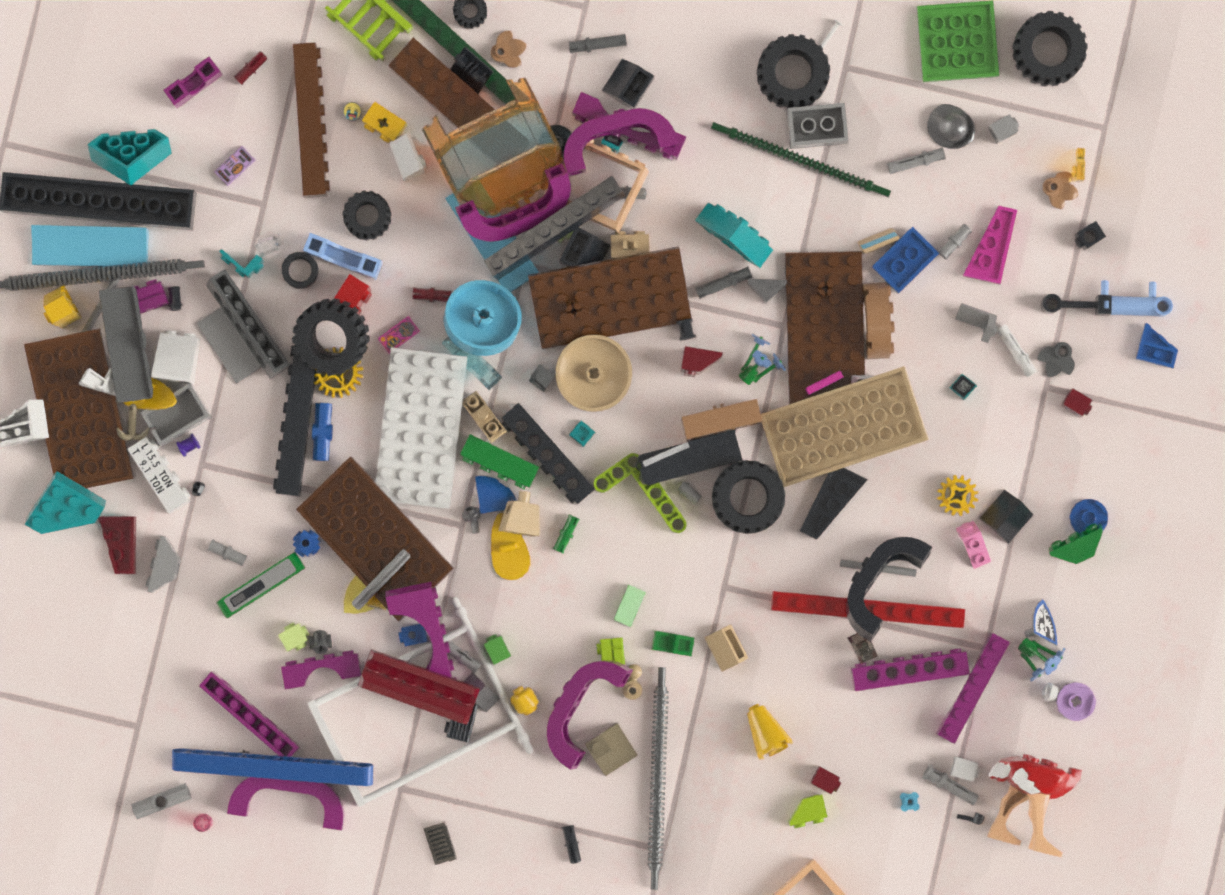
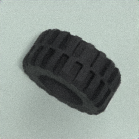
M1040 12L1034 17L1031 16L1016 33L1012 45L1014 50L1012 56L1013 60L1017 63L1015 65L1017 70L1022 71V76L1025 79L1028 77L1033 84L1040 83L1044 87L1048 85L1053 87L1069 81L1081 69L1087 57L1088 43L1085 42L1087 38L1085 32L1082 33L1080 30L1082 26L1079 23L1073 22V17L1070 15L1066 17L1063 12ZM1043 32L1056 33L1066 43V58L1056 66L1042 64L1033 54V41Z
M788 34L787 37L780 36L777 40L768 44L759 58L756 74L758 85L761 88L760 91L763 95L767 96L769 102H774L777 107H786L788 109L810 106L822 96L830 78L829 59L827 54H824L822 46H818L815 40L812 38L809 40L805 38V35L801 34L799 36H794V34ZM787 55L800 56L811 67V78L800 89L786 88L776 78V65Z
M329 298L312 304L297 318V324L293 327L292 331L295 334L292 337V343L297 346L294 348L296 354H300L301 358L299 360L302 363L306 362L308 364L307 368L311 371L315 368L317 373L321 375L327 372L328 376L335 375L336 373L342 374L357 364L363 358V354L366 353L368 349L366 344L370 341V336L366 334L369 331V327L363 323L366 320L363 315L359 316L357 313L359 309L349 307V302L344 301L340 303V299L336 298L331 301ZM331 321L341 327L346 336V347L342 352H329L319 344L316 337V327L319 322Z
M755 460L736 462L724 469L715 481L712 491V506L718 519L726 527L732 529V531L743 534L758 533L772 526L782 514L786 496L784 484L775 470L773 471L766 464ZM744 479L756 480L766 491L767 499L765 506L754 515H743L737 512L731 504L730 494L732 488L736 483Z

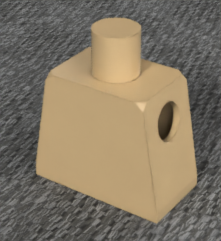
M519 491L518 501L507 502L499 531L531 537L540 535L539 505L529 503L531 492Z

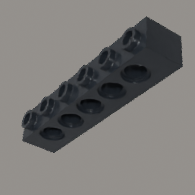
M519 403L502 417L504 422L501 424L508 432L512 430L516 434L514 439L521 447L525 445L529 449L527 454L534 461L536 459L539 460L542 464L540 466L542 471L546 475L550 473L555 478L552 482L559 490L563 487L567 492L566 498L572 504L574 502L579 504L595 490ZM519 421H524L527 424V428L523 432L516 429V424ZM533 435L538 436L540 439L539 444L536 446L529 444V438ZM544 450L552 452L550 460L542 459L541 454ZM557 464H562L565 467V472L561 475L554 472V467ZM571 478L576 479L578 482V486L575 489L567 487V481Z

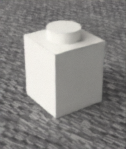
M954 756L949 775L974 782V778L979 776L980 767H978L977 762Z

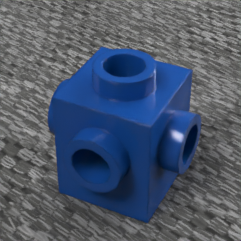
M311 529L309 532L307 530H303V532L298 531L293 538V541H295L293 546L296 547L294 551L301 557L305 555L307 557L315 556L321 548L319 546L321 541L318 540L319 535ZM305 539L309 541L307 547H304L302 544Z

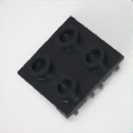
M464 47L461 53L454 57L455 62L450 70L479 95L494 71L468 48Z

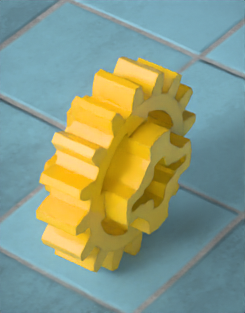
M953 475V480L947 477L946 484L940 483L943 488L937 490L938 493H941L937 500H942L939 507L945 506V513L950 510L951 516H954L956 512H958L959 516H962L963 511L967 514L970 513L969 507L975 508L972 503L978 502L979 499L975 498L974 495L978 494L979 491L973 490L976 484L970 485V478L965 481L964 475H961L959 479H957L956 475ZM955 483H962V484H964L966 487H964V488L957 487V485H956ZM948 488L950 491L949 497L945 499V492ZM955 490H956L957 493H958V492H963V491H965V492L962 493V495L960 496V499H961V500H959V499H952V500H950V499L953 498V496L955 495V492H954ZM970 493V500L967 504L966 496ZM956 503L960 508H953L949 504Z

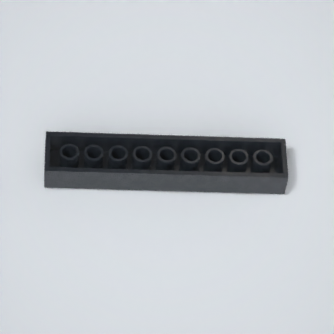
M3 172L0 211L11 214L193 231L197 193L195 190L137 184L130 186L127 183Z

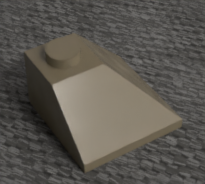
M618 723L585 743V746L605 776L638 756Z

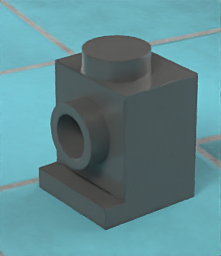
M539 364L530 376L529 382L545 392L554 380L555 375Z

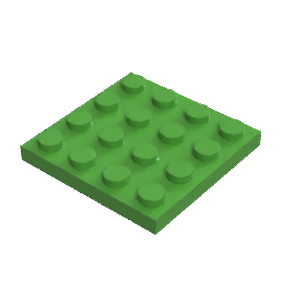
M993 0L917 6L923 83L999 77Z

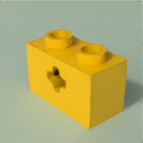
M375 101L362 119L365 129L371 133L374 131L381 134L379 138L388 144L390 141L393 142L398 139L407 127V123ZM385 120H387L386 123H387L388 126H387V127L383 126V127L381 128V125H380L379 122H380V121L385 122Z

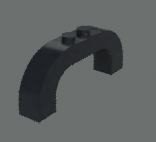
M896 537L883 542L875 549L870 558L866 557L861 565L863 568L860 572L856 571L851 579L853 583L846 600L848 621L861 637L872 642L882 626L883 620L866 608L864 597L885 566L890 562L903 560L921 569L931 554V545L912 537Z

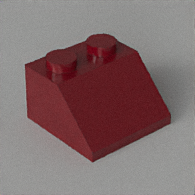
M685 346L680 372H684V376L695 377L696 374L700 375L722 358L723 352Z

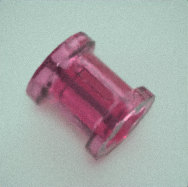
M200 814L194 819L193 825L197 831L205 832L213 825V820L208 814ZM202 818L208 822L205 828H203V825H199V821Z

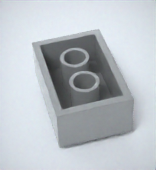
M845 103L788 108L786 111L790 149L847 144L849 141Z

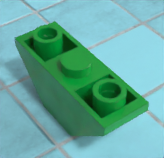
M1096 523L1091 524L1083 532H1074L1066 540L1053 542L1050 545L1051 547L1048 548L1050 556L1074 564H1079L1094 557L1103 533L1101 523L1097 525Z

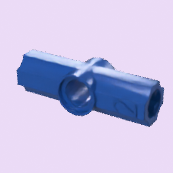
M315 403V421L312 426L313 461H329L330 441H332L333 424H331L333 407L330 403Z

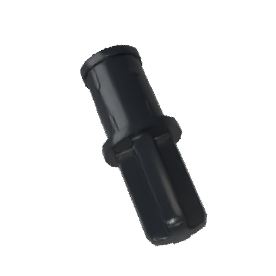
M574 825L562 827L566 843L564 847H567L570 863H580L579 841L577 842Z

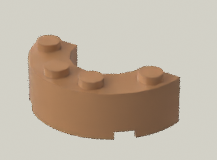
M886 282L863 283L867 360L890 358L891 354H894V343L891 342V333L895 332L894 321H891L890 314H893L894 308L893 302H889L891 288Z

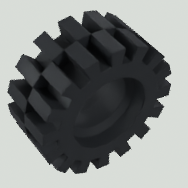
M455 0L453 15L460 26L462 25L466 29L478 28L487 18V6L484 0ZM467 4L475 5L478 9L476 16L472 18L464 16V6Z

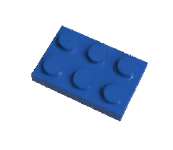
M912 226L872 268L899 294L940 253Z

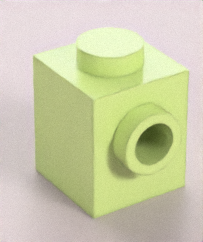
M293 622L285 626V631L278 635L285 649L289 652L294 648L298 651L307 646L305 642L309 641L307 636L310 634L305 625L301 626L300 623L295 625Z

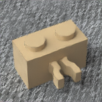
M620 231L619 233L614 232L615 235H611V259L650 252L649 234H645V231H634V235H626V232Z

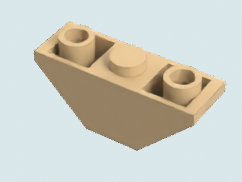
M477 391L463 400L462 404L491 443L507 432Z

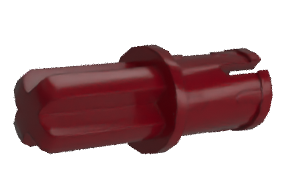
M261 51L258 52L248 63L245 62V66L233 77L243 85L253 73L256 74V70L268 59L267 56Z

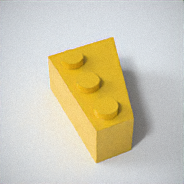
M65 285L44 295L43 307L46 312L43 314L48 323L63 329L82 318Z

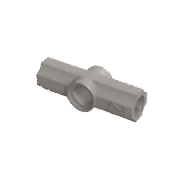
M184 783L132 803L131 806L134 816L138 820L190 800L192 797L187 784ZM159 796H163L166 799V804L163 807L157 804Z

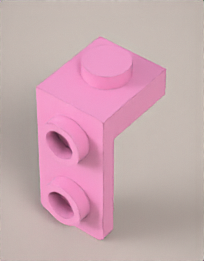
M974 521L964 523L956 528L974 569L991 562L982 534Z

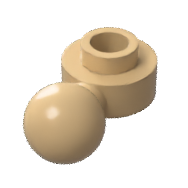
M631 664L628 667L633 671L629 677L630 680L623 687V694L626 698L635 700L642 694V686L637 681L642 674V670L639 665ZM631 687L636 688V692L633 694L629 692Z

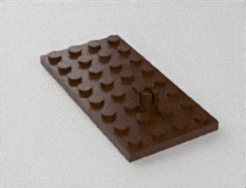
M679 246L528 275L542 349L568 345L575 339L586 335L610 337L674 325L677 321L692 318Z
M862 251L785 253L789 404L851 384L852 375H865ZM841 371L842 379L810 395L807 394L806 387Z
M98 328L24 344L36 400H43L49 435V438H45L53 476L58 471L86 489L133 479L134 476L126 441L122 440L116 431L119 428L124 432L116 396L79 384L85 371L89 368L105 378L109 371L101 329Z
M351 456L296 509L366 587L403 549L410 554V558L374 594L387 610L386 591L431 582L432 588H434L455 569ZM393 615L398 622L405 617L404 615Z

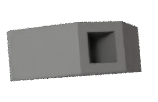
M161 536L155 543L157 553L156 557H153L151 560L150 569L153 570L151 576L147 577L145 586L148 588L147 592L150 593L156 592L177 579L181 559L166 536Z

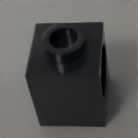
M1094 221L1074 235L1076 237L1074 241L1080 249L1083 248L1085 251L1104 239L1106 235L1097 221ZM1085 232H1090L1093 235L1091 242L1085 240Z

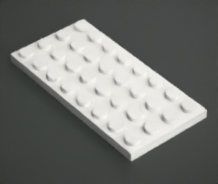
M391 347L376 483L393 502L450 509L468 356Z

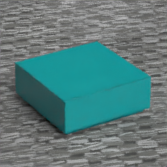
M581 420L570 432L569 436L584 447L596 432Z

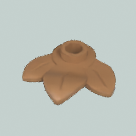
M504 31L497 37L496 44L491 48L490 55L494 61L503 62L510 68L519 67L522 63L518 56L525 51L527 44L522 40L513 39L511 31ZM497 50H502L503 55H499Z
M1059 172L1054 178H1048L1043 183V192L1049 196L1050 203L1055 208L1063 209L1065 201L1074 200L1078 197L1077 189L1074 185L1070 184L1073 179V174L1070 172ZM1051 184H1054V190L1051 189Z

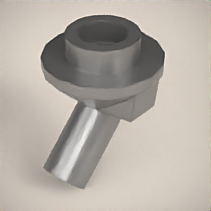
M469 506L464 509L462 518L465 522L470 521L472 534L480 533L477 520L481 517L480 509Z

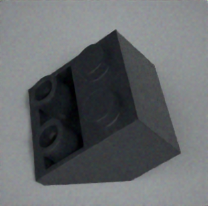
M621 59L602 91L629 109H635L654 81V75L639 65Z
M578 227L574 230L559 263L572 267L603 261L611 245Z

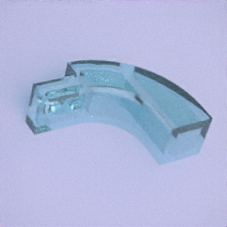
M449 337L442 342L452 355L468 356L466 369L488 390L502 378L482 356L473 355L461 350Z

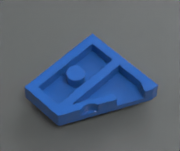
M1145 323L1135 359L1173 369L1178 349L1166 341L1161 334H1158L1151 325Z

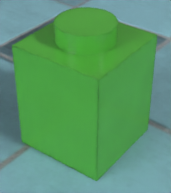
M494 634L486 638L487 643L484 646L494 665L511 657L502 635L497 637Z

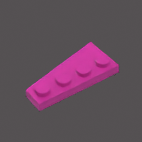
M1003 206L997 207L963 274L964 277L998 285L1001 284L1016 219V209Z

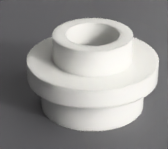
M1049 682L1043 687L1041 694L1044 701L1049 702L1056 699L1058 687L1054 686L1053 683Z

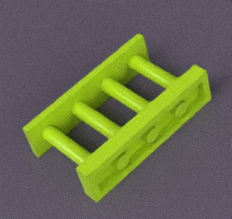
M342 0L333 10L328 5L325 7L326 16L335 23L337 21L370 50L368 54L376 61L378 59L382 62L385 60L381 53L400 32L403 33L405 31L409 34L413 30V26L385 0H366L367 2L347 23L339 14L352 0ZM377 6L381 9L379 17L360 35L353 27L371 7ZM391 18L395 22V27L374 48L367 40L386 19L389 20Z

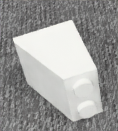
M170 330L160 333L151 377L162 381L191 383L194 385L200 339L196 338V334L184 333V336L177 335L176 331Z

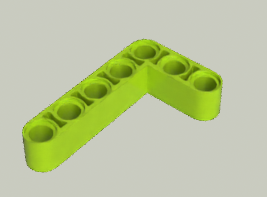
M631 453L595 478V490L599 493H605L632 475L670 530L674 533H681L686 529V520L660 483L648 486L643 485L639 480L640 471L636 467L629 466L628 459L630 457L637 458L638 454ZM615 468L623 470L621 478H615L612 475V471ZM599 479L607 481L608 486L605 489L597 487L596 483ZM653 488H658L661 491V496L657 499L652 498L650 495V491ZM663 504H670L672 506L670 514H664L661 511ZM679 519L683 522L681 530L673 528L672 523L674 520Z

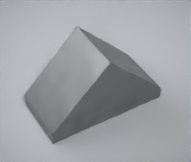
M748 278L747 284L766 304L786 286L787 280Z
M473 672L463 681L480 688L475 703L485 712L499 700V697Z

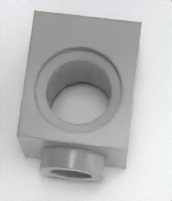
M1009 114L990 124L988 130L996 144L1015 135L1019 131V123L1015 117L1012 118Z

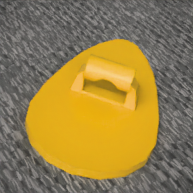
M151 377L153 386L152 399L122 403L128 407L131 404H135L137 409L160 410L173 407L177 400L170 388Z
M499 513L494 520L491 533L493 567L501 578L517 580L528 572L531 565L530 554L522 535L499 531L504 514Z

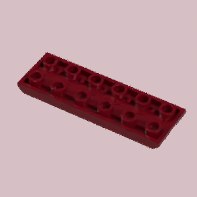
M373 649L369 652L358 686L462 724L468 723L480 691L479 687Z

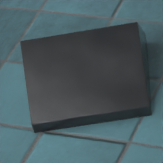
M1004 490L979 519L1009 544L1034 514L1022 501Z

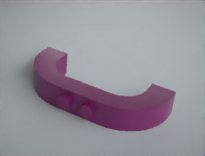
M635 108L626 111L618 109L611 115H597L595 119L578 126L568 138L564 150L565 170L568 177L586 172L582 153L587 143L593 139L633 128H644L654 135L659 152L678 148L679 142L676 132L665 117L649 109Z
M561 163L544 170L548 180V188L539 200L501 216L487 218L480 215L473 200L455 207L463 227L471 236L479 240L494 242L517 236L537 226L564 208L569 200L571 183L563 164Z
M611 660L592 662L581 667L572 676L570 681L568 680L563 686L562 690L564 692L561 697L555 700L553 704L554 709L548 720L547 741L555 758L568 769H577L586 754L584 750L571 741L568 725L589 686L597 679H604L616 687H624L633 671L628 666Z
M249 777L236 787L228 804L227 814L247 817L250 801L253 795L261 789L309 794L318 798L324 807L323 828L341 831L344 828L345 811L342 800L338 793L327 783Z

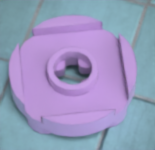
M1073 682L1064 685L1058 692L1056 704L1058 711L1065 718L1072 721H1081L1093 713L1096 699L1087 685ZM1075 696H1078V700L1081 701V704H1077L1076 707H1073L1071 699H1074Z

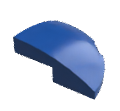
M475 476L481 514L504 511L508 501H517L510 488L505 487L498 479L488 476Z

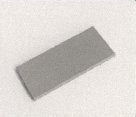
M221 307L196 323L236 384L261 368V365Z

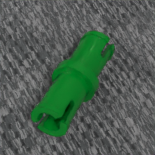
M571 514L568 515L563 529L559 530L560 535L552 549L564 554L570 538L573 539L574 537L573 532L580 521L579 518Z

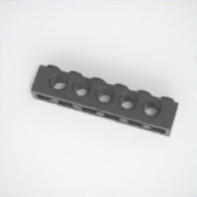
M226 269L209 278L206 284L207 288L267 376L272 379L285 371L290 363Z

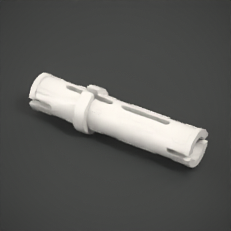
M1004 324L997 329L998 335L1016 360L1014 362L1020 366L1026 377L1029 378L1038 372L1028 358V353H1025L1008 326Z

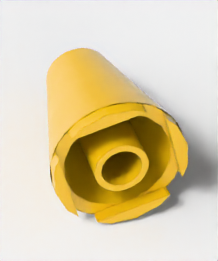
M756 704L749 708L747 717L759 760L765 759L763 755L768 754L771 757L789 747L787 743L793 744L790 736L764 705Z

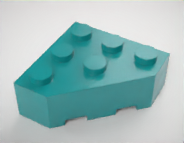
M148 129L146 133L126 131L120 132V135L110 136L109 133H104L87 144L92 162L130 186L172 154L169 138L156 129Z
M708 202L695 221L708 233L721 240L723 244L743 256L745 260L761 268L773 252V249L768 245L770 242L761 235L759 237V232L752 226L748 227L749 222L741 216L737 218V215L730 210L725 212L726 210L719 204L714 206Z
M56 471L26 517L24 525L40 534L93 524L104 510L106 500Z

